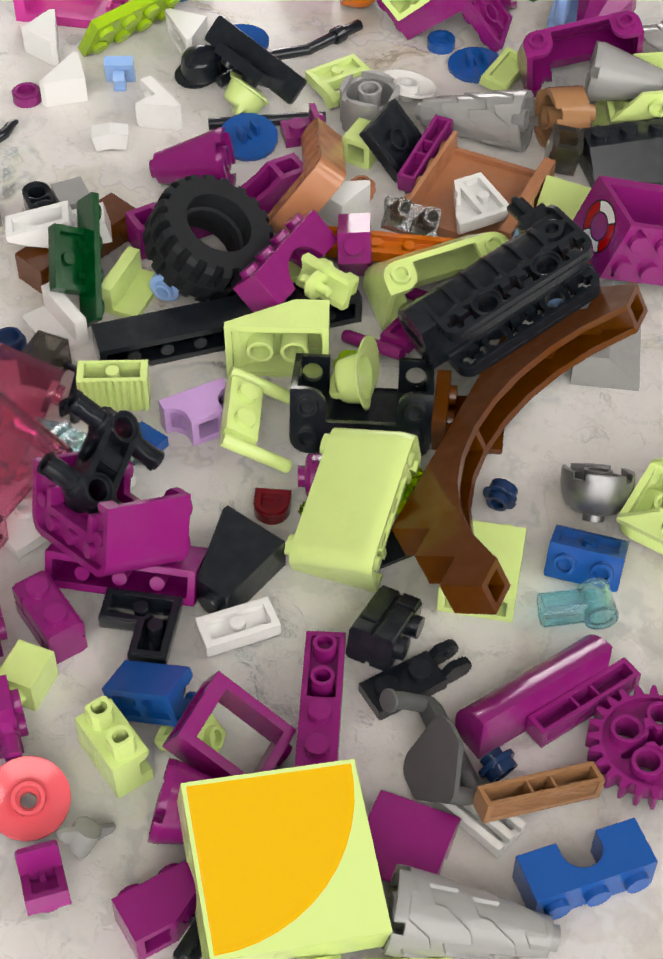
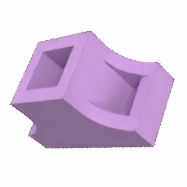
M219 378L158 400L160 423L166 434L170 432L182 433L190 439L193 446L220 437L226 387L224 379Z

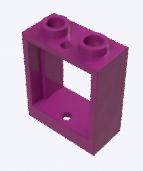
M217 671L201 684L162 745L163 748L183 763L213 778L246 773L197 737L218 702L271 742L253 773L274 770L276 766L279 767L287 759L293 748L289 742L296 729L223 673Z

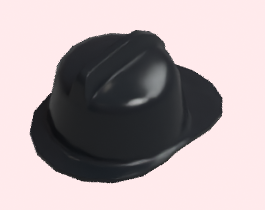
M207 44L194 45L186 49L182 54L181 65L175 71V80L184 88H203L216 82L217 76L230 69L220 63L222 57L214 52L215 47Z

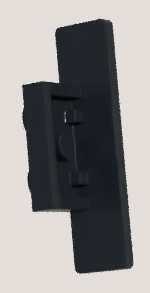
M223 16L216 18L205 36V40L215 47L214 52L222 57L220 63L232 71L238 69L244 74L242 79L254 88L258 85L269 88L288 104H293L307 84L305 78Z

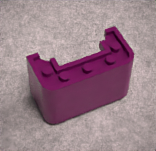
M80 451L57 454L56 456L73 467ZM43 457L33 458L32 516L36 530L41 536L96 577L100 578L179 562L186 558L191 546L189 524L190 515L193 510L191 494L175 487L166 490L162 497L145 500L139 499L130 493L131 478L134 473L133 464L130 460L116 493L117 499L123 502L122 504H117L113 500L98 502V510L100 512L88 514L87 512L76 513L67 506L62 488L37 472V466Z

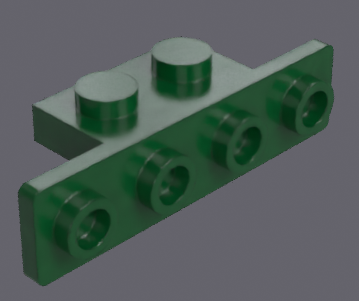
M90 192L77 201V227L56 223L48 227L50 291L78 295L80 312L86 318L87 328L91 324L102 320L105 309L101 285L104 273L101 268L100 254L103 241L100 236L99 222L102 209L99 205V194L96 192Z

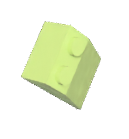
M294 299L225 321L224 337L227 373L233 365L256 376L292 377L296 353L329 354L330 300ZM309 363L303 368V373L307 377H320L323 373L322 368L316 363Z

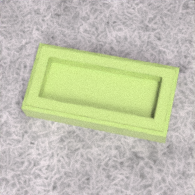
M506 47L483 73L479 84L490 90H510L521 77L517 65V52Z

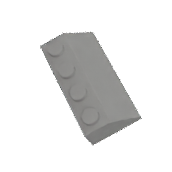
M599 278L601 287L631 284L628 281ZM581 283V284H579L578 286H579V287L583 286V287L587 288L588 286H591V285H590V284H589V285H584L583 283ZM590 302L580 309L588 308ZM641 326L636 334L591 355L572 367L570 384L639 391Z

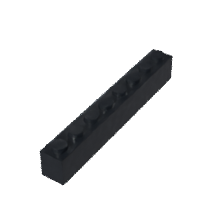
M293 283L295 290L285 302L294 299L310 298L305 296L303 288ZM358 288L356 293L351 296L347 309L341 311L330 304V328L361 322L362 296ZM233 295L91 324L94 349L98 360L148 359L149 366L225 351L224 322L253 312L239 295Z

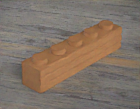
M589 761L477 786L473 798V806L484 824L598 798L605 779L595 762Z

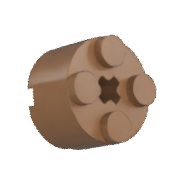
M556 86L538 91L535 97V116H538L539 126H534L538 143L544 148L578 146L580 129L589 128L590 122H594L596 118L595 105L589 104L584 86Z

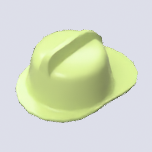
M230 71L231 79L224 97L232 106L231 113L233 115L240 113L257 114L266 105H270L267 97L257 87L254 88L242 79V75Z
M367 335L362 339L357 353L341 358L336 362L329 388L331 398L341 399L345 403L361 404L366 411L371 405V397L378 380L380 367L379 350L373 336Z

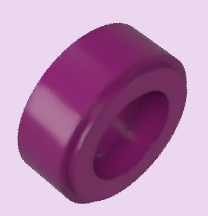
M23 82L12 89L13 103L17 107L32 108L39 105L42 101L40 87L35 83Z

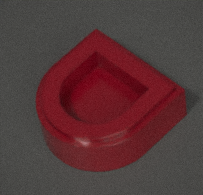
M255 488L253 506L256 519L267 525H276L284 522L290 514L292 490Z

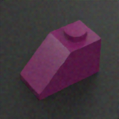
M371 213L338 214V267L344 273L351 272L356 276H364L367 268L372 265Z

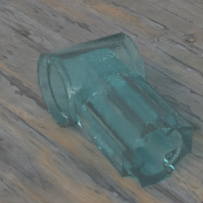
M602 578L586 580L577 589L538 593L537 595L538 618L540 625H543L544 628L585 623L590 629L600 630L612 626L619 618L609 582Z

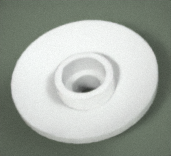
M401 69L384 71V73L394 78L393 83L396 86L397 84L399 85V100L403 102H412L413 99L430 98L436 94L437 87L435 83L421 74Z

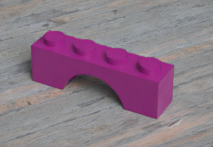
M314 209L304 216L297 213L284 224L287 230L284 228L270 239L272 246L269 244L255 256L257 262L253 261L239 273L242 279L233 289L253 313L284 303L295 290L289 273V261L302 268L301 259L303 254L310 253L320 259L337 241L336 236Z

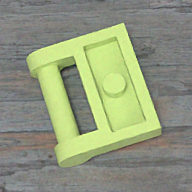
M351 54L306 70L305 79L323 98L327 108L332 109L339 106L340 90H335L340 88L342 81L351 74L355 78L362 76V71L371 69L355 54Z

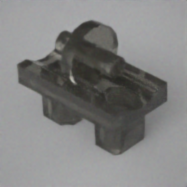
M387 196L384 199V215L381 228L396 233L437 237L441 210L433 206L425 207L412 203L411 200L403 197Z

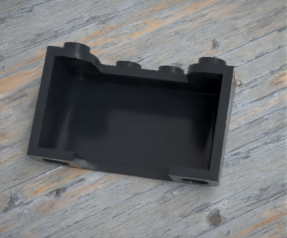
M296 353L290 385L289 438L290 443L295 449L304 453H320L323 435L325 433L330 434L335 427L402 431L418 436L421 456L430 449L434 404V369L423 359L399 358L398 389L375 388L371 397L370 408L366 411L361 404H350L341 401V399L331 398L329 394L331 354ZM309 363H316L322 368L323 373L318 378H308L303 373L304 366ZM420 368L425 372L426 377L420 383H412L406 378L408 370Z

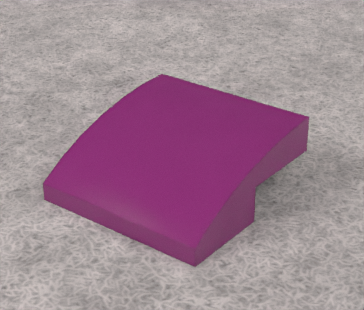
M381 790L368 816L381 880L390 883L397 864L412 866L440 875L444 861L449 856L461 818Z

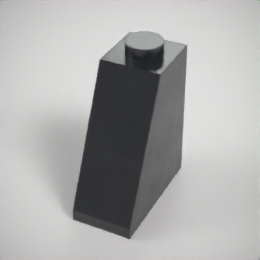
M227 505L222 510L196 579L198 602L201 607L210 614L247 603L286 565V555H284L285 541Z

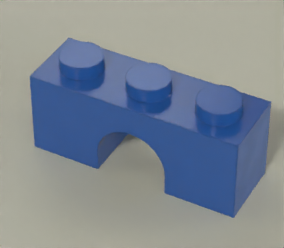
M635 817L595 830L590 852L596 864L590 867H577L568 863L561 855L556 843L516 856L512 878L526 908L551 915L553 920L567 915L571 909L586 904L589 907L598 906L606 902L612 895L624 891L637 893L648 887L652 882L658 861Z

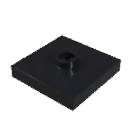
M396 99L389 101L359 134L395 183L397 182L398 172L422 136Z

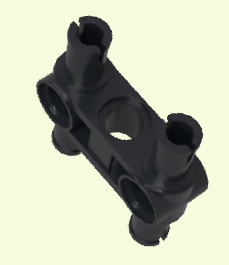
M77 390V392L74 391L68 397L64 409L86 423L89 431L75 464L71 467L53 452H50L39 462L37 472L62 488L65 502L70 509L76 513L87 512L88 514L100 512L98 510V502L113 500L117 504L123 503L117 499L116 493L131 456L143 464L149 471H152V469L155 470L162 463L165 453L142 437L139 422L131 412L122 410L117 412L111 407H101L85 396L82 391Z

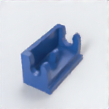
M124 660L102 687L104 696L113 700L127 721L175 727L196 694L194 691H189L186 693L185 698L183 697L184 688L189 685L193 677L190 667Z

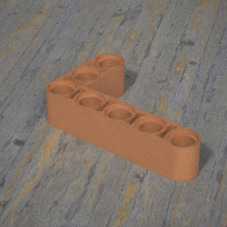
M318 117L308 125L301 137L303 173L268 214L270 220L268 225H272L273 232L276 234L284 228L287 230L284 224L295 214L300 213L304 216L313 209L318 213L346 178L342 136Z

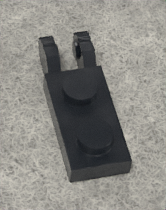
M448 639L434 645L429 652L424 651L391 667L386 672L383 671L360 682L359 693L378 720H383L402 710L397 709L389 713L382 709L379 697L384 689L391 688L395 691H406L431 696L446 689L448 684L466 675L471 669L472 663L466 656H462L457 660L448 662L441 670L438 665L456 655L459 649L453 639Z

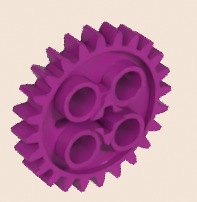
M636 685L633 696H630L625 690L621 689L619 690L617 700L608 696L606 697L604 707H596L594 719L589 721L585 746L589 748L587 761H594L601 774H606L604 788H609L615 784L619 787L617 798L620 799L627 793L633 795L632 802L634 806H637L641 799L644 798L648 799L650 809L654 810L657 800H663V725L657 723H663V696L658 694L656 685H652L649 694H644L640 686ZM619 735L627 736V737H629L630 739L623 738V737H621V736H619ZM641 767L647 768V769L651 770L652 772L643 771V770L640 769V768H641Z

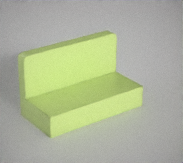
M128 246L103 280L101 285L102 300L105 304L104 312L123 318L143 314L155 295L150 289L149 282L155 272L142 269L140 249Z

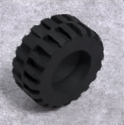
M198 175L186 176L185 179L181 178L172 182L170 187H167L161 194L144 225L143 243L146 245L144 250L147 259L153 261L151 264L152 269L157 275L161 274L164 277L163 282L170 288L174 286L179 290L178 293L184 297L189 295L195 297V301L203 302L238 295L233 288L242 279L239 273L253 261L257 262L256 254L270 244L272 246L270 239L274 236L272 225H268L269 217L265 210L261 211L259 208L260 203L255 197L250 198L246 194L247 190L241 186L237 188L231 185V181L224 178L217 180L213 175H202L201 178ZM190 227L201 228L212 233L224 244L228 252L216 250L204 244L195 236Z

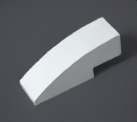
M66 200L5 216L6 239L9 243L48 248V227L54 223L77 227V209L71 210L69 202ZM100 202L99 205L102 209L99 220L100 236L102 237L103 244L112 242L111 223L103 202Z

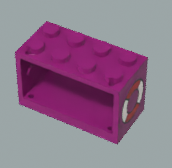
M599 175L573 219L592 240L593 256L589 260L599 278L663 286V185Z

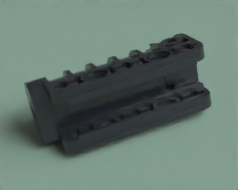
M514 196L511 198V204L507 206V211L518 221L519 234L400 309L398 317L407 337L418 354L432 369L439 367L447 361L461 376L474 377L594 300L600 294L599 276L587 263L593 256V245L589 235L557 206L552 204L546 206L541 203L533 208L523 197L518 198ZM583 283L584 285L590 284L591 286L585 288L583 286L579 287L578 285ZM559 298L565 301L556 308L547 306V303L553 299ZM524 320H527L528 322L533 321V323H531L530 325L521 324V322ZM496 336L507 337V340L497 346L489 344L490 340ZM481 347H484V350H485V352H486L485 354H484L483 350L480 351V348H481ZM469 357L475 360L474 363L470 364L468 361L464 362V359Z

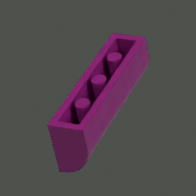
M51 543L45 550V570H47L57 586L63 589L106 594L107 587L172 595L183 597L184 606L194 607L198 599L196 579L208 548L190 546L186 558L182 561L99 578Z
M589 634L457 712L455 718V727L461 739L478 759L484 757L495 748L502 746L525 732L529 715L609 666L613 647L603 638Z

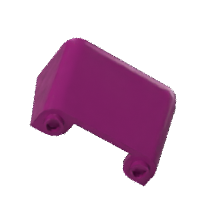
M620 11L530 32L525 36L517 52V65L524 89L531 90L535 98L545 81L546 83L552 81L551 69L591 60L596 41H605L632 55L634 53H642L644 29L641 19L632 11Z

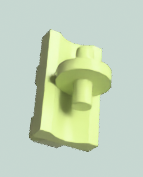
M310 253L303 254L301 259L302 269L296 280V285L303 288L305 296L311 300L317 298L330 300V304L341 311L347 309L351 296L357 291L359 277L351 272L344 273L335 268L333 262L326 258L319 259Z

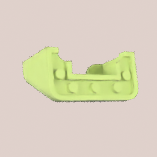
M495 231L466 235L369 266L364 274L363 288L381 330H385L398 317V311L407 305L406 293L412 291L413 288L456 275L459 271L495 250L504 242L509 241L508 238L502 233Z
M335 427L330 434L325 433L320 444V454H322L295 535L290 534L287 538L284 555L289 556V564L292 570L376 593L383 577L378 571L382 559L385 560L387 554L385 546L405 485L410 484L411 473H417L421 461L418 436L402 431Z

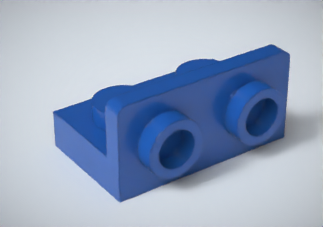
M556 524L549 544L544 575L617 592L630 541Z

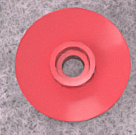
M22 756L3 764L0 767V833L16 841L29 842L43 839L55 832L64 822L71 804L70 786L64 773L51 761L36 756ZM31 794L36 797L37 802L34 807L24 808L20 804L21 798L24 795Z

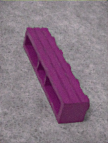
M438 115L434 116L397 174L399 190L412 192L417 177L419 175L423 176L429 160L435 158L438 154L442 141H447L452 134L453 119Z
M625 657L529 715L527 717L526 732L540 748H543L594 716L597 706L604 707L606 697L610 696L617 700L619 690L623 689L628 694L634 691L635 686L639 685L641 673Z

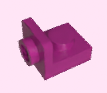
M309 103V117H297L280 121V132L286 148L302 146V134L316 117L325 123L324 114L318 113L315 103Z

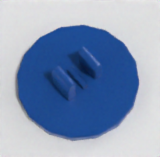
M466 47L455 51L450 56L448 69L455 78L463 82L479 84L481 76L497 59L499 54L483 47Z
M241 113L232 116L222 125V127H225L224 132H228L230 135L236 160L248 162L266 158L274 151L278 143V131L275 125L265 116L259 114Z

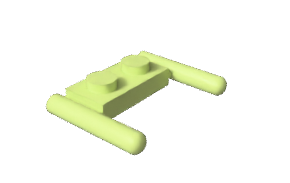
M232 365L227 373L229 380L225 387L219 446L281 472H290L293 467L291 460L256 446L259 437L263 394L290 405V390Z

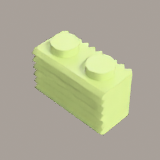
M148 359L78 361L76 373L77 390L82 391L85 396L101 407H111L118 412L122 409L124 411H141L142 409L147 411L150 409L151 382Z

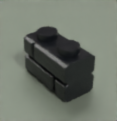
M384 585L380 587L349 629L345 652L347 657L363 664L367 661L369 666L384 672L391 668L396 659L403 661L410 647V638L418 639L424 626L425 617L420 616L422 609L421 599L406 593L400 595L398 590Z

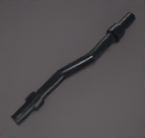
M357 19L344 26L338 25L331 28L328 34L307 44L271 50L269 52L280 60L311 55L331 44L338 45L346 41L348 36L362 30L363 24ZM235 69L234 72H236V73H238V74H240V75H242V76L244 75V74H243L242 72H240L238 69ZM232 70L216 77V83L219 87L229 84L231 79L230 71Z

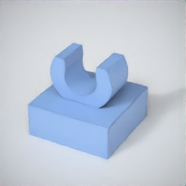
M104 56V70L107 82L114 83L115 92L126 91V82H136L133 56Z

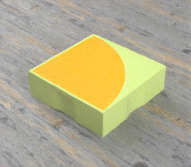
M355 759L180 783L177 806L186 861L195 883V915L203 959L323 957L384 946L393 931Z

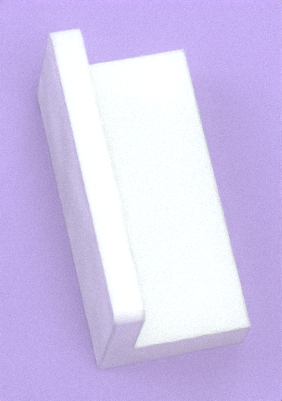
M49 282L42 285L44 306L22 316L23 323L54 358L89 343L85 316L64 293L50 291Z

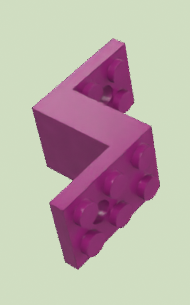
M377 0L378 6L388 14L394 22L396 29L402 32L407 40L461 11L465 21L471 24L479 34L481 42L494 52L503 48L513 18L500 0H430L405 18L397 21L382 0Z

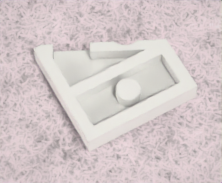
M481 172L454 180L453 196L456 228L459 235L504 221L509 215L507 206L510 204Z

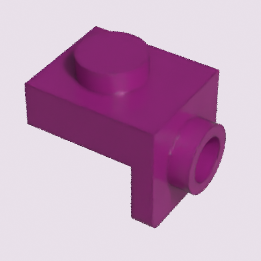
M56 840L17 849L14 852L28 916L53 912L60 907L72 904Z

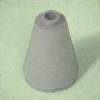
M596 41L590 60V70L587 73L584 86L589 101L633 100L642 92L663 91L662 68L605 41Z

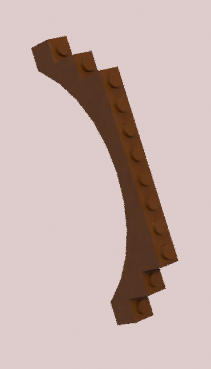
M637 283L601 287L600 294L590 302L588 308L579 309L480 373L391 529L405 555L415 556L429 584H440L443 594L446 596L454 613L496 615L511 586L497 557L474 535L471 513L474 488L487 453L506 425L535 395L557 377L591 355L638 332L648 309ZM502 336L497 345L507 340V337Z

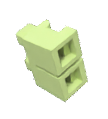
M101 696L88 703L84 707L85 713L75 718L79 744L119 799L154 778L153 769L146 761L149 749L111 698L108 699L107 696Z

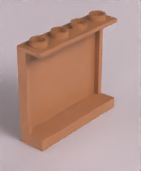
M453 131L447 141H442L436 157L429 160L423 176L419 175L417 177L412 192L404 196L401 205V211L404 212V226L445 238L456 239L466 235L495 231L505 235L508 240L512 239L515 230L518 228V221L510 213L504 221L459 235L457 233L453 196L454 180L481 172L509 204H511V198L517 196L518 198L523 197L535 208L546 175L554 177L556 160L544 157L537 170L459 148L457 147L458 132Z

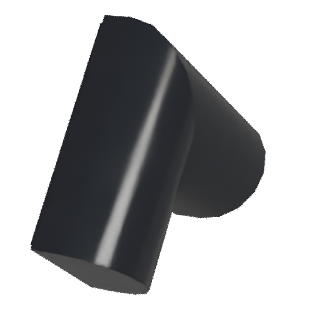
M107 587L98 616L99 625L103 628L134 631L127 653L129 661L167 664L184 603L183 597Z

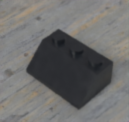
M663 117L633 122L626 121L604 126L597 125L580 129L578 147L581 143V153L577 160L591 188L599 175L663 185Z

